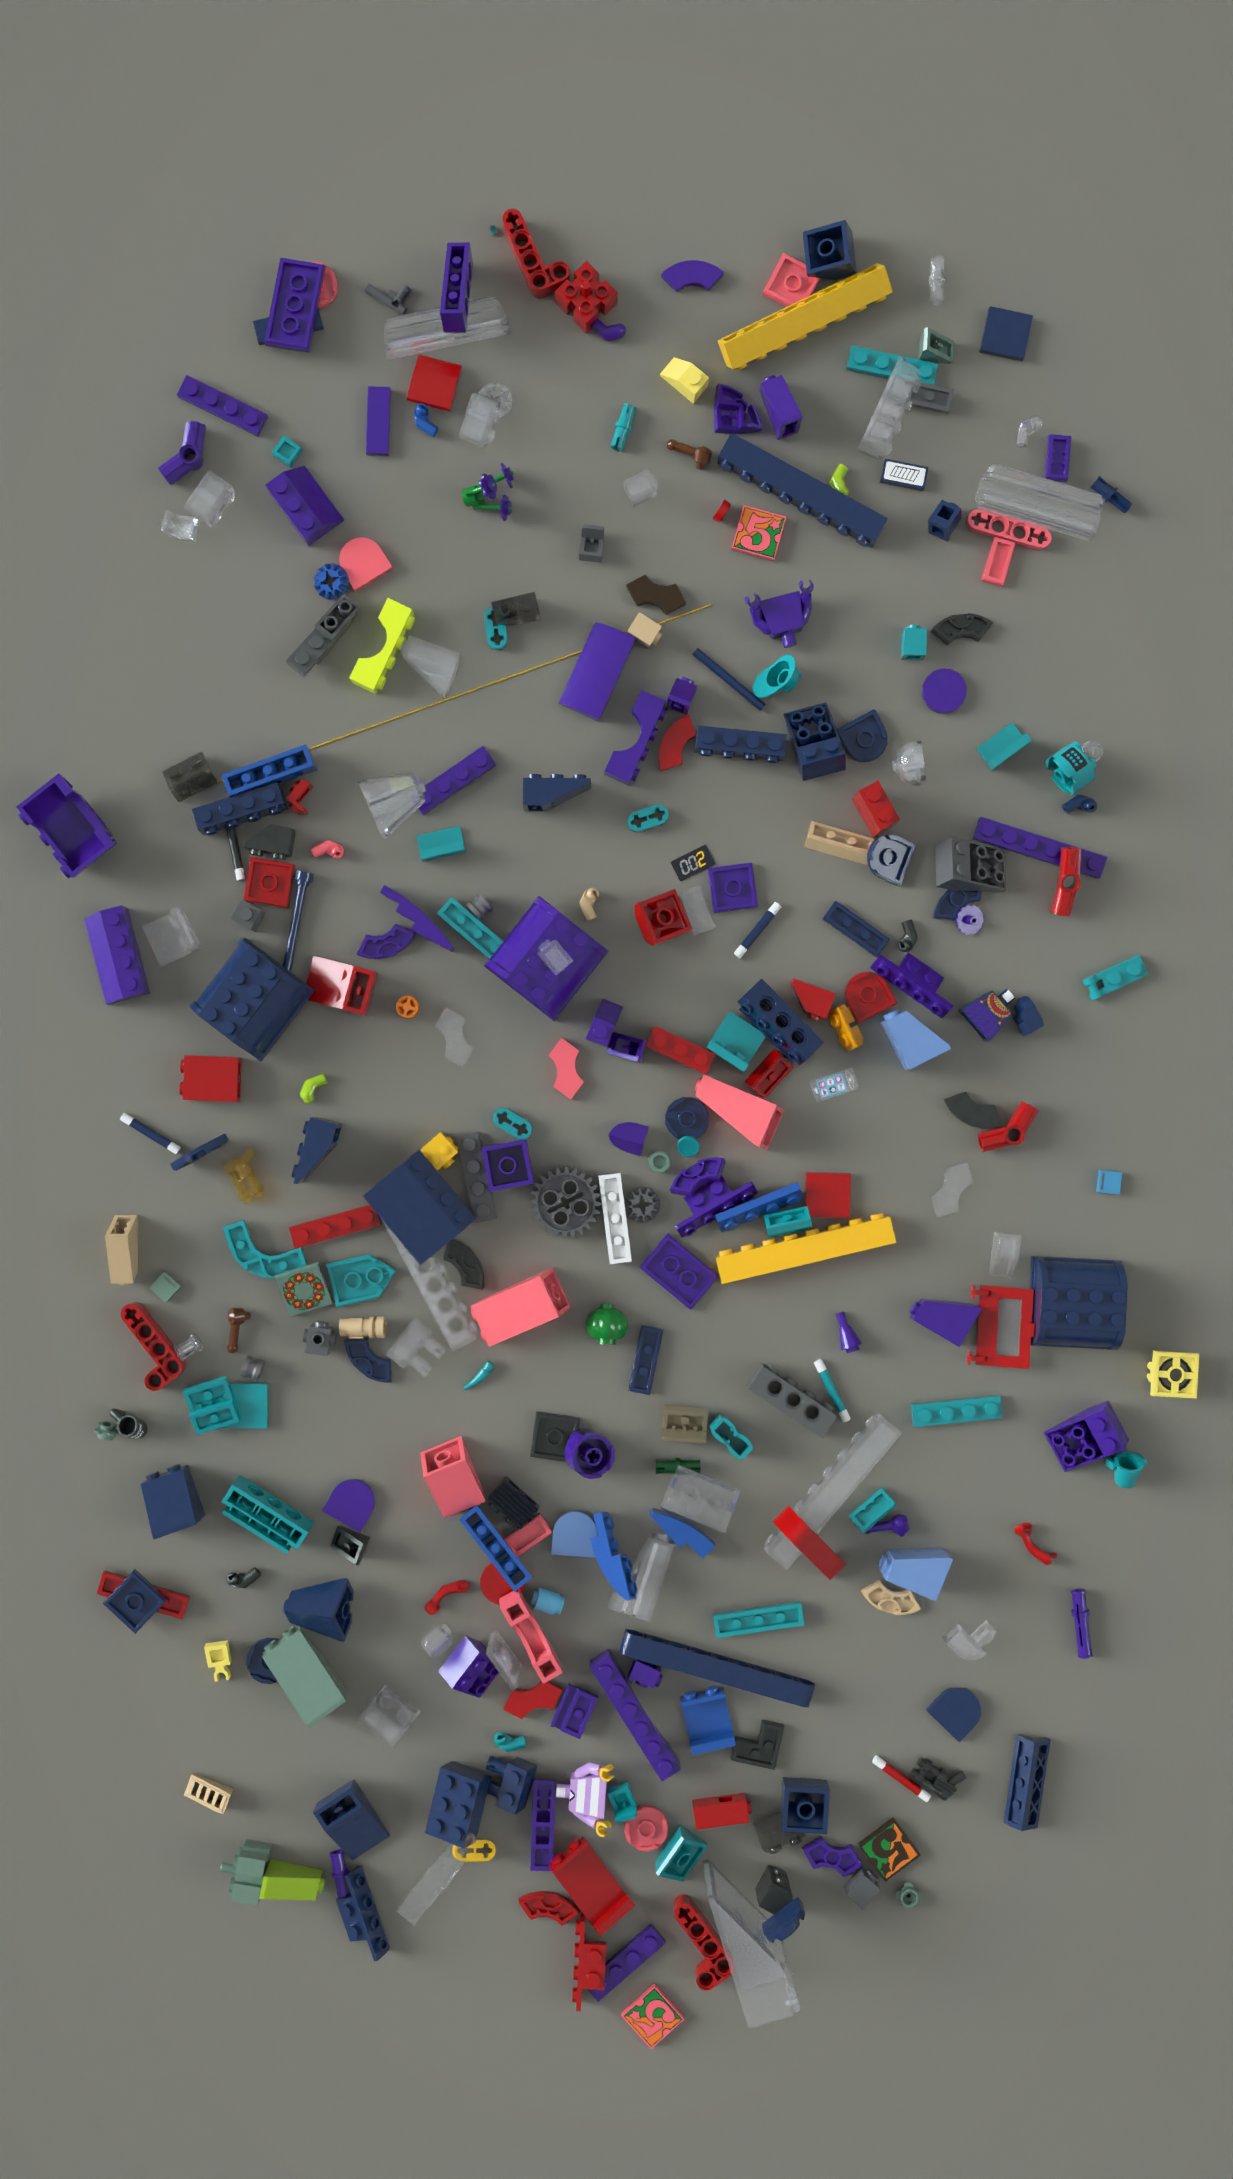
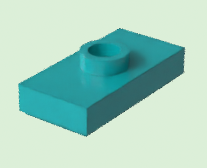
M881 1487L848 1517L864 1535L893 1510L897 1504Z

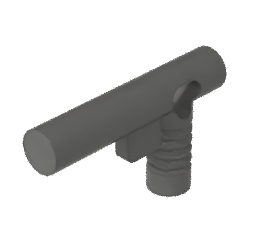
M371 284L367 285L366 293L400 315H405L407 308L402 303L411 291L407 285L404 284L398 294L393 290H389L387 295ZM395 303H399L398 307H395L393 305Z

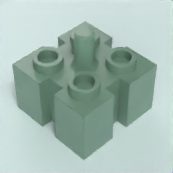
M246 1839L244 1846L239 1847L233 1864L222 1862L220 1872L234 1874V1877L230 1880L228 1891L232 1892L231 1901L258 1906L263 1877L270 1862L273 1844Z

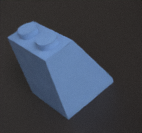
M899 1009L884 1015L885 1020L880 1022L904 1070L912 1069L951 1049L948 1043L908 1011L900 1012Z
M944 1548L888 1549L886 1555L883 1554L881 1556L878 1566L886 1581L936 1601L953 1558Z

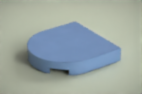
M571 1510L560 1516L553 1528L551 1555L595 1558L590 1538L597 1537V1529L593 1519L585 1512L579 1510Z

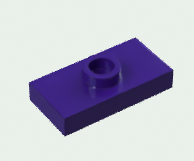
M1049 434L1044 481L1064 483L1068 481L1071 436Z

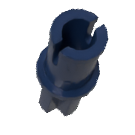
M1101 476L1090 487L1105 499V503L1109 501L1123 513H1126L1132 506L1130 501L1117 492V487L1114 488L1108 484Z

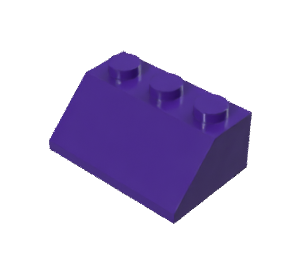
M305 466L283 471L265 484L273 499L308 546L344 521L341 514Z

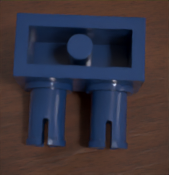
M490 1756L487 1761L490 1765H486V1770L503 1776L502 1784L490 1780L487 1794L496 1797V1807L515 1815L526 1807L537 1765L519 1757L507 1763L494 1756Z

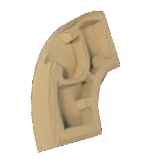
M881 1580L860 1590L870 1604L887 1613L907 1615L921 1610L912 1591L907 1589L902 1591L892 1590L886 1587Z

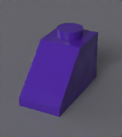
M682 677V679L676 678L666 707L687 715L697 690V685H694V681Z

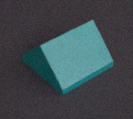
M680 1824L655 1860L656 1874L660 1877L684 1882L708 1847V1844Z

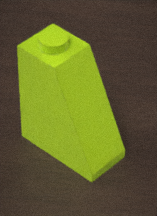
M271 1859L263 1877L259 1899L316 1901L318 1892L323 1893L326 1879L322 1878L323 1870Z

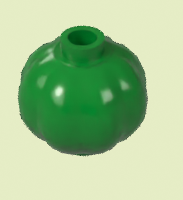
M600 1304V1308L592 1311L586 1319V1331L592 1339H598V1344L615 1345L616 1339H622L628 1330L626 1316L620 1310L614 1309V1304Z

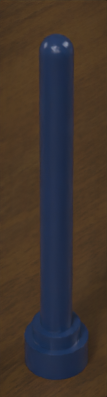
M297 870L295 880H297L298 888L283 966L290 972L306 889L313 882L314 876L312 873Z

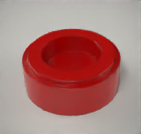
M724 500L712 519L718 523L721 522L730 509L731 503Z

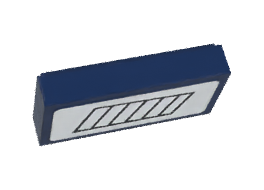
M885 459L880 483L924 491L929 467Z

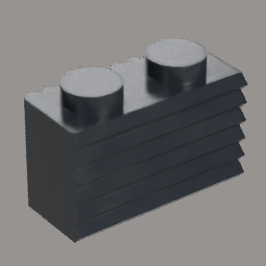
M507 1476L490 1493L487 1499L490 1501L488 1504L490 1508L496 1513L501 1511L506 1516L505 1521L513 1528L517 1526L522 1529L539 1509V1505Z

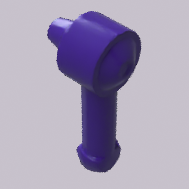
M896 1515L892 1518V1521L876 1523L865 1534L893 1530L896 1534L903 1537L909 1531L908 1518L905 1515Z

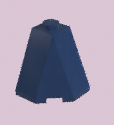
M347 1578L291 1591L289 1598L284 1602L283 1611L289 1623L344 1642L352 1624V1613H349V1601L353 1600L354 1591Z

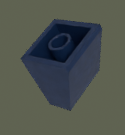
M176 1464L167 1468L168 1472L159 1474V1471L151 1473L141 1483L153 1539L196 1525L205 1516L188 1465L181 1467L180 1464Z

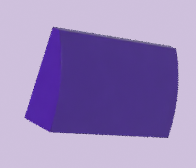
M595 622L559 704L599 722L633 648L636 637Z

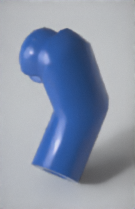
M418 404L414 410L416 426L431 437H435L439 428L429 422L427 405Z

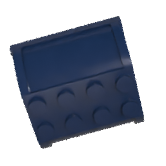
M244 937L243 939L240 938L237 942V948L198 1000L192 1002L190 1008L230 1041L262 1062L315 990Z
M1031 1256L1029 1289H1034L1032 1323H1035L1034 1337H1031V1346L1118 1350L1123 1343L1126 1332L1128 1291L1127 1276L1122 1261Z

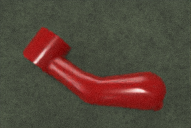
M1030 1523L1017 1525L1014 1531L1018 1536L1022 1537L1027 1550L1044 1565H1050L1052 1559L1057 1557V1554L1052 1553L1050 1555L1034 1544L1030 1537L1033 1530Z
M459 1580L442 1586L435 1596L425 1604L426 1612L430 1615L436 1614L440 1609L438 1603L443 1597L452 1593H466L469 1589V1583L466 1580Z

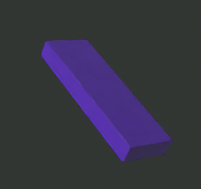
M368 386L366 455L389 456L390 387Z

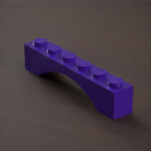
M607 1649L591 1659V1671L660 1780L663 1782L680 1771V1760L642 1707L611 1651Z

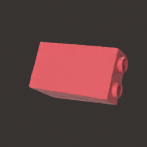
M553 1267L479 1300L470 1306L472 1317L481 1328L482 1339L487 1342L489 1347L556 1319L571 1308Z

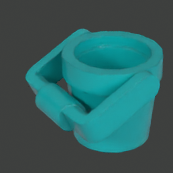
M1123 1451L1106 1456L1105 1465L1114 1470V1481L1119 1487L1130 1489L1136 1486L1143 1467H1147V1460L1139 1453Z

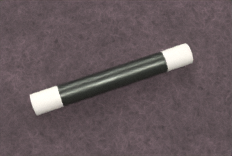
M226 828L236 880H245L235 828Z

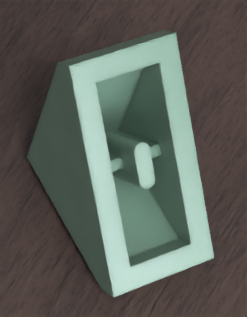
M929 327L924 328L919 340L918 360L941 364L953 363L954 341Z

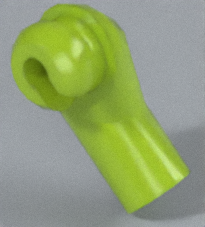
M839 464L830 480V486L848 496L849 489L846 487L843 479L849 469L845 465Z
M324 1073L307 1079L304 1082L300 1091V1097L305 1103L313 1102L315 1099V1089L328 1083Z

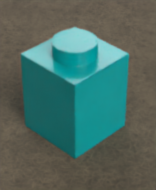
M909 625L907 628H904L901 633V660H923L925 658L927 629L921 628L920 625Z

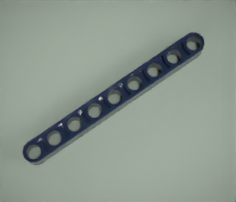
M632 1629L625 1630L619 1653L633 1659L801 1707L810 1706L815 1688V1683L807 1679Z

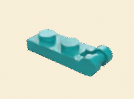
M1136 955L1082 981L1085 986H1088L1091 1000H1094L1147 976L1148 972L1140 955ZM1098 980L1101 981L1103 986L1101 989L1097 987L1096 981Z

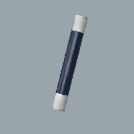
M777 902L773 903L733 953L735 956L741 959L781 909V905Z
M124 1112L120 1118L122 1122L178 1155L182 1147Z

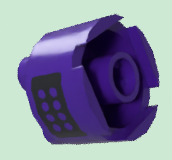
M590 1429L580 1430L570 1435L565 1447V1459L567 1465L582 1477L597 1479L612 1468L615 1460V1450L610 1441L600 1433Z

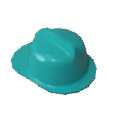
M788 654L780 657L757 676L753 684V693L756 697L765 698L777 691L787 693L794 689L802 677V673L796 668L794 657Z

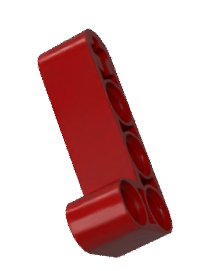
M516 209L505 211L502 217L504 233L531 294L538 299L554 294L567 279L570 281L569 266L563 261H557L544 267L522 214ZM511 222L517 225V230L515 232L513 224ZM520 241H525L527 243L525 246L522 247L517 245V243ZM530 261L536 263L533 267H528L525 265L527 262ZM557 273H563L565 274V277L556 278L555 275ZM536 282L545 283L543 287H536L534 284Z
M133 1302L124 1306L121 1310L123 1322L158 1365L145 1376L144 1384L147 1389L158 1391L184 1372L187 1366L186 1360L144 1305L139 1302ZM133 1309H135L137 1313H135V1316L131 1317L130 1313ZM140 1319H144L143 1322L139 1323L138 1325L136 1324V1322H139ZM144 1325L151 1328L152 1333L150 1336H146L143 1333ZM157 1343H162L165 1346L164 1354L157 1351ZM174 1360L179 1364L178 1371H173L170 1368V1361ZM153 1374L160 1376V1385H156L152 1381Z
M789 1506L772 1521L830 1581L846 1566L839 1556Z
M682 1894L677 1896L673 1902L674 1916L705 1958L696 1966V1983L701 1990L709 1991L733 1973V1955L694 1901L688 1895ZM695 1924L702 1925V1927L697 1930L692 1928V1926ZM708 1942L715 1943L713 1947L705 1946V1944ZM721 1960L729 1961L726 1965L719 1964ZM704 1973H708L711 1975L709 1978L705 1979L701 1977V1975Z

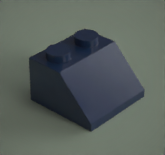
M846 220L802 232L808 277L838 280L857 273L853 233Z
M783 1777L781 1796L782 1832L827 1834L830 1788L827 1780Z

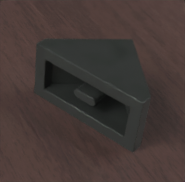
M337 1526L330 1547L353 1564L359 1565L370 1537L342 1526Z

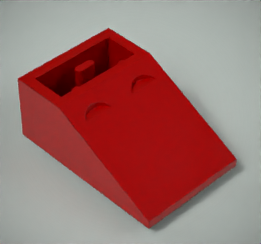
M313 956L306 984L313 988L315 992L308 1001L367 1016L378 973Z

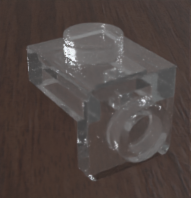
M165 510L160 531L175 540L194 542L200 520L195 517L176 515L171 511Z

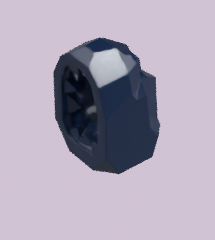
M1028 996L1019 998L1014 1008L1015 1016L1013 1019L1022 1036H1025L1043 1027L1044 1023L1032 1000Z

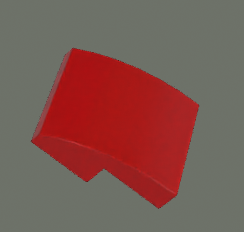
M418 355L408 390L407 401L418 404L422 403L429 407L450 412L456 395V387L462 372V366Z

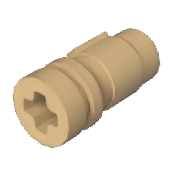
M370 1316L366 1319H340V1337L349 1336V1339H364V1336H369L370 1339H374L375 1336L377 1339L386 1338L387 1321L385 1316H377V1318Z

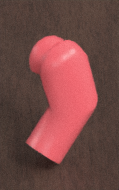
M326 840L311 848L315 858L325 853L335 859H340L344 855V848L341 844L331 840Z

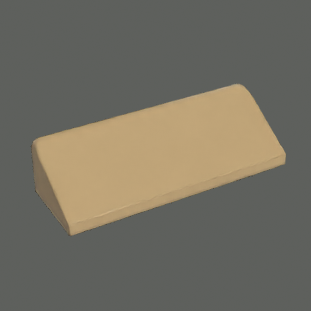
M811 821L805 848L868 865V849L875 839Z

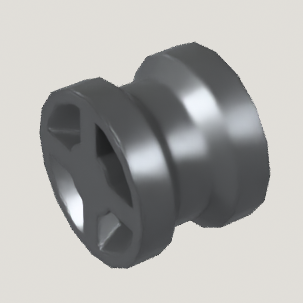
M479 893L475 896L473 902L466 904L480 921L484 919V915L487 912L493 910V907Z
M248 1355L241 1369L240 1376L243 1378L250 1377L253 1381L258 1382L263 1372L265 1361L254 1360L252 1356Z

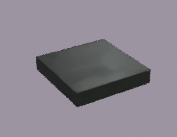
M536 1411L530 1457L566 1462L565 1447L570 1435L573 1432H578L580 1417Z

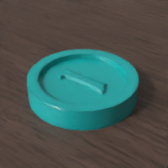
M684 1136L678 1140L677 1150L683 1156H694L699 1151V1142L693 1136Z

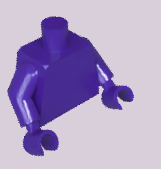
M802 580L799 582L801 594L800 591L761 601L760 597L754 593L755 600L750 603L747 596L745 597L746 604L751 607L749 610L754 625L763 634L769 635L771 639L781 637L784 648L797 645L794 634L801 632L803 626L808 622L812 607L811 592L814 588L811 580H809L810 585L808 588H803Z

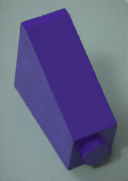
M772 375L765 378L761 382L759 391L777 440L798 433L803 417L783 376L776 377Z
M602 999L586 1040L607 1048L623 1006Z
M920 1299L919 1303L916 1301L910 1310L912 1314L910 1318L960 1347L982 1308L969 1303Z

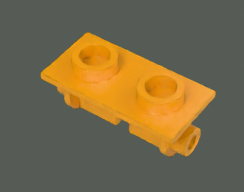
M843 1004L829 1011L830 1023L835 1028L839 1036V1042L846 1052L864 1044L862 1041L864 1038L858 1026L850 1028L849 1024L854 1022L855 1019L849 1007Z

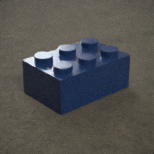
M453 1761L440 1767L425 1833L463 1849L475 1843L491 1776Z

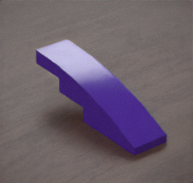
M386 885L383 886L380 893L399 903L396 912L415 922L411 929L413 932L453 952L454 947L445 935L419 908Z
M533 1780L530 1871H551L548 1866L552 1864L551 1860L553 1859L556 1780Z

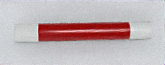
M878 1755L873 1758V1764L925 1802L929 1801L931 1794Z

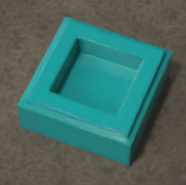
M283 435L271 454L291 468L303 449Z

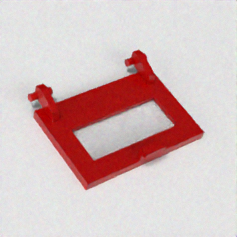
M971 1285L970 1299H975V1295H979V1307L982 1309L978 1315L976 1356L972 1355V1351H968L967 1364L971 1365L972 1361H976V1365L1029 1369L1031 1337H1034L1035 1323H1032L1034 1289L980 1285V1290H976V1286Z

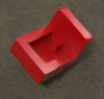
M304 778L301 781L297 780L290 788L291 793L286 798L290 802L288 807L298 815L301 812L305 815L309 813L300 805V802L313 788Z

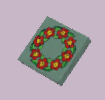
M318 1262L275 1275V1280L290 1317L333 1304Z

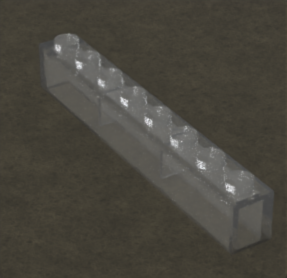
M880 1413L876 1416L872 1415L865 1423L867 1427L862 1433L858 1432L851 1440L852 1445L847 1450L843 1449L836 1458L838 1461L833 1467L829 1466L822 1474L824 1478L819 1484L814 1483L808 1491V1497L804 1501L800 1500L794 1507L795 1513L816 1534L819 1533L902 1434L898 1428ZM781 1530L776 1535L771 1534L765 1542L766 1546L764 1549L766 1553L786 1570L802 1553Z

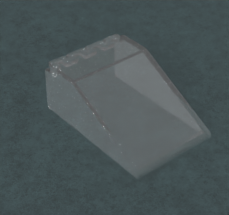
M708 1859L704 1860L703 1867L707 1897L748 2027L752 2029L793 2016L792 2011L798 2012L801 2007L784 1941H779L778 1939H775L774 1943L768 1941L762 1928V1923L768 1920V1918Z

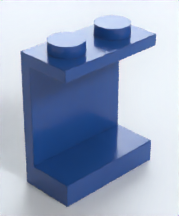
M710 1686L705 1689L706 1691L697 1692L692 1690L680 1696L692 1756L736 1746L723 1687Z

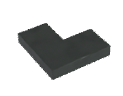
M762 1719L757 1741L736 1736V1746H733L731 1760L775 1770L784 1724Z

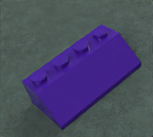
M121 905L99 911L84 918L106 1005L150 994L128 908Z

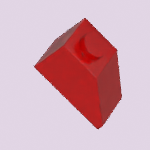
M793 978L790 985L802 1011L808 1014L807 1018L820 1022V1019H827L835 993Z

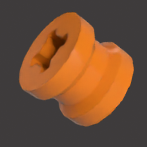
M403 996L396 1003V1010L400 1016L410 1019L418 1015L420 1005L415 998Z

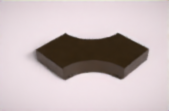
M645 574L626 584V588L636 606L652 604L668 615L686 605L676 583L669 586L657 585Z

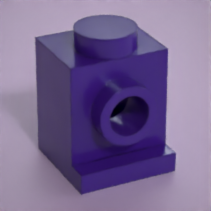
M634 1659L627 1674V1682L632 1683L634 1679L636 1680L635 1683L644 1688L649 1686L654 1689V1687L660 1685L663 1677L661 1666Z

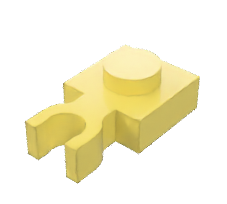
M228 1640L206 1643L204 1650L208 1668L215 1667V1682L220 1678L219 1673H224L226 1680H229L231 1672L227 1665L231 1664L232 1658Z

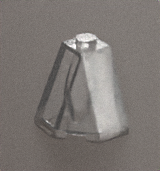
M413 772L357 781L382 839L387 838L425 802L423 792L426 791L421 779H416Z

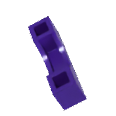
M641 690L632 710V715L640 725V737L631 748L623 751H613L604 775L628 786L631 780L636 781L640 772L637 766L640 760L645 761L649 752L646 746L649 740L654 741L659 730L655 728L658 720L663 721L668 710L665 708V700Z

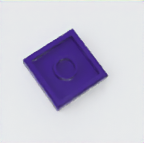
M752 863L708 868L713 913L758 907Z

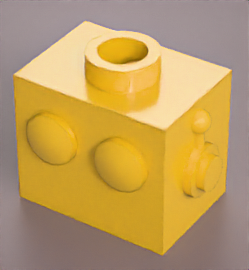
M443 1132L438 1133L420 1150L437 1171L442 1167L446 1170L455 1162L453 1157L459 1153L458 1147L453 1143L454 1140L450 1136L446 1137Z

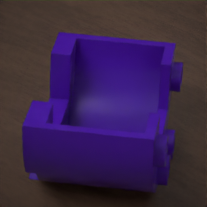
M58 773L16 807L20 811L19 818L27 826L30 824L36 827L41 833L39 838L46 846L50 845L55 852L52 854L62 865L60 870L67 878H75L117 845L115 839H111L112 833L80 793L73 790V786Z

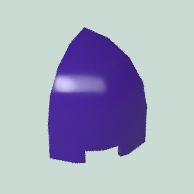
M621 1123L612 1128L608 1134L609 1140L620 1150L641 1156L644 1147L643 1143L649 1127L638 1123Z

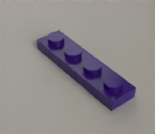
M186 375L177 393L178 398L257 437L268 418L267 414Z
M482 746L410 795V797L424 815L495 767L496 764L484 746Z
M650 1923L606 1961L604 1990H587L599 2002L665 1945V1939Z

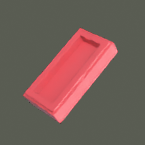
M998 537L993 538L982 582L1000 587L1004 586L1016 545L1015 542Z
M541 1513L530 1519L522 1529L517 1528L504 1537L503 1540L518 1557L553 1533V1530Z

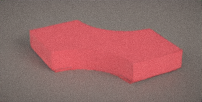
M561 1038L548 1056L557 1067V1079L553 1087L571 1100L584 1081L578 1076L575 1068V1061L579 1050Z

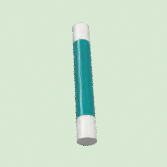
M822 1359L816 1360L814 1362L816 1369L842 1421H849L851 1419Z

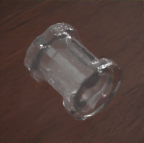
M194 1333L184 1342L174 1344V1350L182 1361H186L187 1357L195 1352L204 1350L200 1339Z

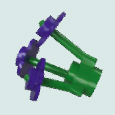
M501 463L502 475L493 478L492 475L482 474V479L478 485L462 490V498L467 507L473 506V510H501V518L503 521H506L507 515H510L512 511V503L509 501L508 496L503 495L500 505L481 504V501H484V495L491 500L496 498V482L506 479L509 487L513 488L511 481L514 480V472L510 467L506 468Z

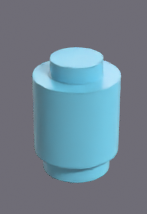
M539 1588L538 1591H533L530 1604H533V1610L553 1616L554 1614L560 1615L565 1597L560 1596V1593Z

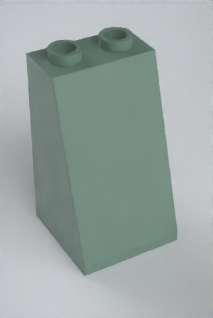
M292 1626L283 1633L284 1637L278 1642L273 1640L264 1647L265 1651L262 1658L309 1729L346 1702L347 1689L304 1629L300 1626L297 1628Z

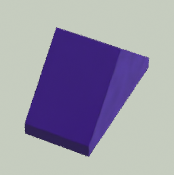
M613 1032L607 1053L640 1063L647 1041Z

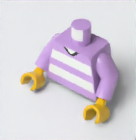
M588 1762L571 1773L570 1784L557 1783L556 1798H569V1811L585 1824L596 1829V1833L600 1837L609 1835V1832H606L604 1827H611L610 1821L602 1822L601 1820L604 1819L606 1782L615 1777L608 1773V1771L614 1769V1766L609 1764L604 1767V1765Z

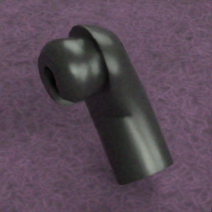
M912 919L901 923L905 934L899 941L898 948L902 952L912 950L918 940Z
M256 1567L252 1568L247 1574L231 1572L227 1575L226 1581L232 1587L245 1589L261 1576V1572Z

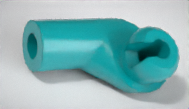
M498 1732L494 1736V1743L506 1752L527 1746L524 1735L512 1738L504 1732Z

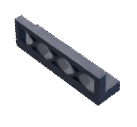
M1023 1734L1016 1736L1004 1823L1020 1831L1038 1828L1051 1741L1048 1738L1033 1739Z

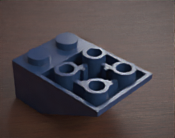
M827 703L784 714L794 756L803 781L846 770L845 751Z
M528 774V778H523L524 811L547 812L591 789V778H586V775L575 774L573 778H564L562 774H552L550 778H541L540 774Z
M310 1117V1120L305 1122L303 1134H306L304 1143L299 1144L297 1156H300L299 1163L294 1165L292 1171V1178H295L294 1184L303 1183L337 1146L342 1123L318 1117Z
M355 1779L319 1801L313 1811L324 1831L352 1861L390 1837L389 1832Z

